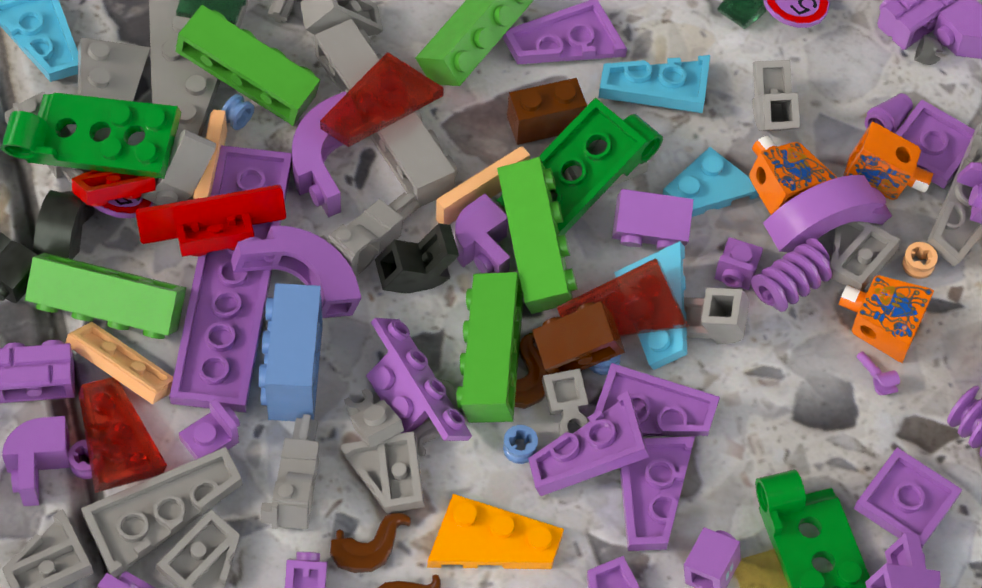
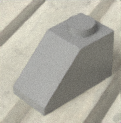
M303 0L300 2L305 29L314 35L349 19L354 21L359 30L364 29L368 36L378 35L383 31L378 5L370 0Z
M186 129L175 137L165 179L155 178L156 191L143 193L142 198L157 205L189 199L193 195L216 149V143Z

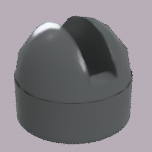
M924 35L918 44L914 60L926 65L936 64L941 58L936 56L935 52H943L941 43L935 38Z

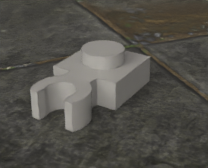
M574 369L543 375L542 383L550 415L561 413L562 416L559 424L560 436L566 432L569 433L567 428L569 423H577L580 428L589 423L587 418L579 412V410L586 409L589 405L581 370Z
M362 390L363 402L353 403L349 397L344 400L354 429L370 448L404 431L402 421L384 399L375 404L370 390Z

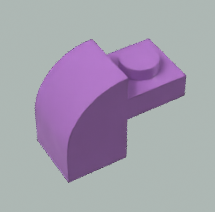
M483 194L467 205L457 218L455 225V242L459 253L457 260L462 267H465L474 260L476 267L481 273H507L510 269V256L497 244L507 237V215L486 194Z
M65 416L43 417L26 421L16 427L5 441L2 457L7 472L11 473L13 493L19 492L23 506L39 505V470L70 468L68 461L70 433Z
M905 532L885 551L887 563L865 582L866 588H939L941 575L940 571L926 569L925 555L922 552L919 534Z

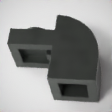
M50 190L42 203L37 218L33 252L37 255L48 253L73 259L80 252L83 224L94 215L95 207L86 205L72 191L58 192Z
M438 223L419 243L394 239L374 260L384 291L414 293L433 289L450 279L448 266L459 257L451 225Z

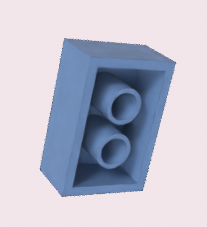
M275 283L274 298H267L265 315L266 320H268L267 331H263L262 353L265 355L264 364H260L259 367L261 405L267 406L268 420L295 421L296 418H303V414L311 415V419L314 420L323 328L321 286Z

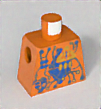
M871 122L850 154L843 176L864 175L871 187L878 189L885 198L894 200L900 196L906 186L925 193L931 183L933 173L917 167L921 153L919 146L883 126Z
M764 136L758 139L752 147V150L758 157L749 173V179L770 215L800 193L818 184L837 178L799 142H792L777 147L769 136Z
M878 275L874 277L867 293L846 285L838 305L857 313L851 330L854 335L896 361L903 363L928 308L934 290Z

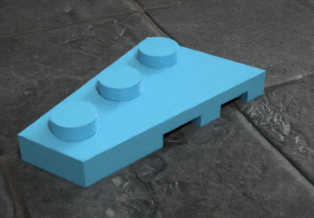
M0 0L1 28L50 82L78 74V50L59 0Z
M710 55L698 56V61L681 62L680 57L667 58V63L650 65L645 60L605 63L603 65L598 98L703 113Z
M681 241L614 272L647 361L653 370L687 355V317L684 310L686 279L683 275L685 246Z

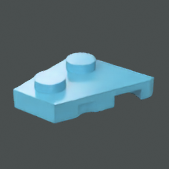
M711 147L663 189L662 194L694 199L692 217L704 214L709 209H721L731 206V202L736 199L749 196L752 200L759 196L749 176Z

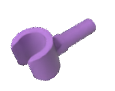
M863 351L858 353L856 357L873 377L874 388L878 395L898 392L896 385L900 384V378L895 370L882 373L880 368Z

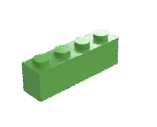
M466 0L415 57L430 83L434 85L460 86L534 0Z
M201 5L178 33L175 52L292 126L295 125L316 97L321 79L316 77L310 69L295 64L286 58L280 50L270 48L257 40L250 31L240 29L227 21L218 11L210 10Z
M540 157L498 167L504 205L526 306L531 314L574 304L572 291L578 290L573 269H567L565 257L570 256V249L566 235L559 234L557 223L563 222L559 202H553L550 190L556 189L552 169H545Z
M43 253L34 256L32 259L25 301L37 303L36 309L56 313L61 309L72 312L71 317L77 320L94 321V318L106 320L107 326L114 329L129 330V327L142 329L144 336L164 339L165 335L169 336L178 331L187 287Z
M517 272L473 274L472 288H468L466 291V305L470 315L469 320H465L463 323V338L467 346L466 353H461L460 372L464 377L463 386L457 387L456 399L458 408L463 409L469 423L513 422L524 298Z

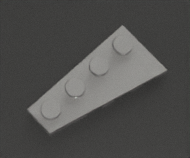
M81 37L78 45V95L133 101L150 47ZM102 128L98 130L94 136V141H103L108 138L111 129Z
M982 122L974 131L927 241L953 267L961 262L982 236V224L970 220L972 206L969 205V196L973 187L957 182L958 173L969 163H982Z
M224 447L82 507L81 511L109 574L116 578L242 486V478L227 448Z

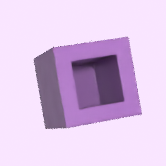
M704 527L684 563L685 584L694 588H727L741 561L740 541L725 531L717 530L715 532Z

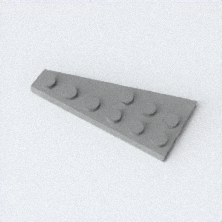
M149 0L152 103L178 106L182 113L175 137L185 129L199 136L202 135L221 82L215 76L175 52L178 33L201 5L210 10L220 12L227 21L240 28L248 6V0Z

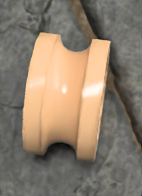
M912 243L906 249L902 260L904 271L913 278H927L934 271L938 259L937 252L928 243ZM914 256H917L919 260L926 259V264L923 265L921 261L914 262Z

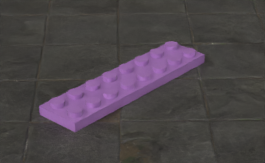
M221 145L211 196L281 185L285 202L292 168V153ZM282 220L252 225L254 236L262 240L266 239L270 227L281 225ZM230 249L212 251L206 255L198 256L169 396L171 404L210 408L209 403L217 399L223 408L229 406L233 411L246 413L272 270L234 273L231 263L234 250Z

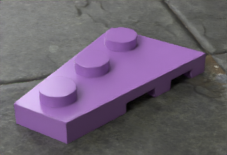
M611 363L595 412L598 410L602 413L618 403L617 397L628 390L633 400L643 436H708L720 397Z
M628 390L617 397L618 403L602 413L598 410L587 417L590 422L573 434L564 433L528 458L535 488L540 497L649 457L633 400Z

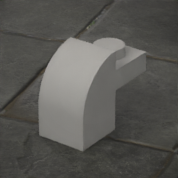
M790 60L753 62L755 98L752 99V106L757 129L759 131H774L800 128L798 92L792 93Z
M706 288L705 298L684 297L687 337L714 339L717 344H730L741 341L745 334L750 302L743 289Z

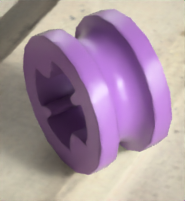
M89 439L80 440L70 447L68 461L74 475L82 479H91L102 472L105 466V459L98 443ZM85 454L87 457L93 458V463L88 465L85 461L80 462L79 457Z

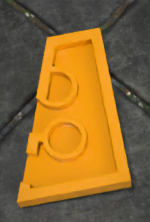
M453 494L428 558L427 568H441V565H463V568H478V565H502L504 569H552L564 529Z

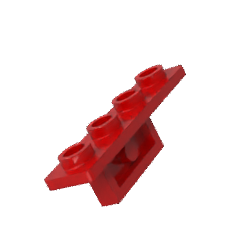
M281 185L140 208L135 211L142 244L178 238L182 257L190 255L203 256L209 252L224 249L235 250L238 241L255 237L252 225L286 219L284 195Z

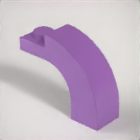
M346 91L332 96L312 108L299 123L292 142L293 177L299 195L309 192L316 207L322 206L328 218L341 213V192L324 162L329 154L338 147L362 138L361 116Z
M849 175L828 180L800 193L776 210L763 224L779 252L788 253L793 251L796 246L804 244L807 239L814 238L818 240L830 230L843 224L859 221L883 225L892 217V214L885 205L886 198L878 189L871 187L864 175Z
M271 226L266 239L262 240L258 237H251L238 241L232 255L231 263L234 273L273 269L282 270L298 277L305 285L321 286L323 318L352 316L361 300L356 276L347 260L333 245L309 231L291 226Z

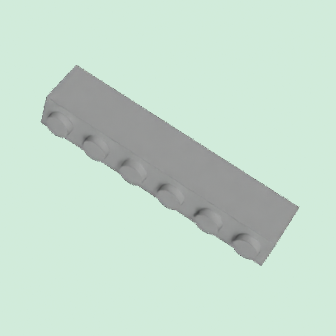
M349 19L315 34V55L339 92L346 91L361 116V125L407 194L409 192L413 193L415 200L422 207L455 188V176L458 174L455 162L449 155L445 156L443 154L436 134L433 130L426 129L422 123L419 109L415 104H409L405 98V92L400 81L392 79L388 73V67L381 54L376 55L371 48V42L365 30H359L354 21Z

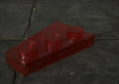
M387 52L320 120V129L347 147H350L443 97L444 87Z
M656 258L557 306L560 317H564L576 312L577 308L585 303L601 301L612 313L620 336L688 327L663 268Z
M110 377L82 384L79 391V400L95 493L163 474L167 464L120 382Z

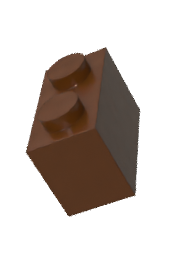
M577 78L509 92L507 118L516 144L519 145L559 136L587 107Z
M601 301L585 303L579 306L576 312L564 317L550 318L542 326L532 330L544 369L549 374L574 369L582 371L625 353L613 315Z

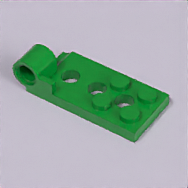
M55 92L53 94H44L38 115L25 111H13L10 113L1 149L6 154L24 159L28 163L165 179L182 112L178 106ZM76 124V130L71 136L60 137L61 130L66 125ZM102 128L111 129L108 138L103 141H94V136L98 130ZM136 132L145 133L143 141L138 145L128 144L132 134Z
M595 97L539 156L545 169H552L556 189L550 191L558 195L556 201L559 202L563 222L557 223L559 234H566L622 174L627 177L639 163L643 164L650 160L660 148L663 136L636 114H631L622 120ZM603 140L607 143V148L603 153L593 155L588 152L589 145L593 141ZM579 166L582 168V174L578 179L569 181L563 178L564 172L568 167ZM501 195L496 201L506 211L503 195Z
M795 469L757 478L755 489L760 505L759 511L788 588H866L865 582L870 576L840 500L835 495L833 489L828 488L805 494L802 479ZM804 523L812 524L818 529L819 535L814 538L805 537L799 531V526ZM815 558H825L832 564L833 570L827 573L819 572L813 567L812 560Z

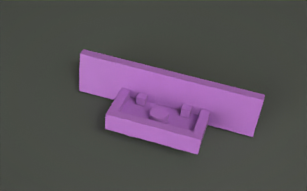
M374 318L371 324L386 346L388 353L373 367L366 377L380 400L384 399L401 419L404 431L401 433L414 431L429 417L444 441H468L472 434L465 425L463 415L455 409L446 394L445 386L435 377L428 366L426 356L416 347L410 337L408 327L400 319Z

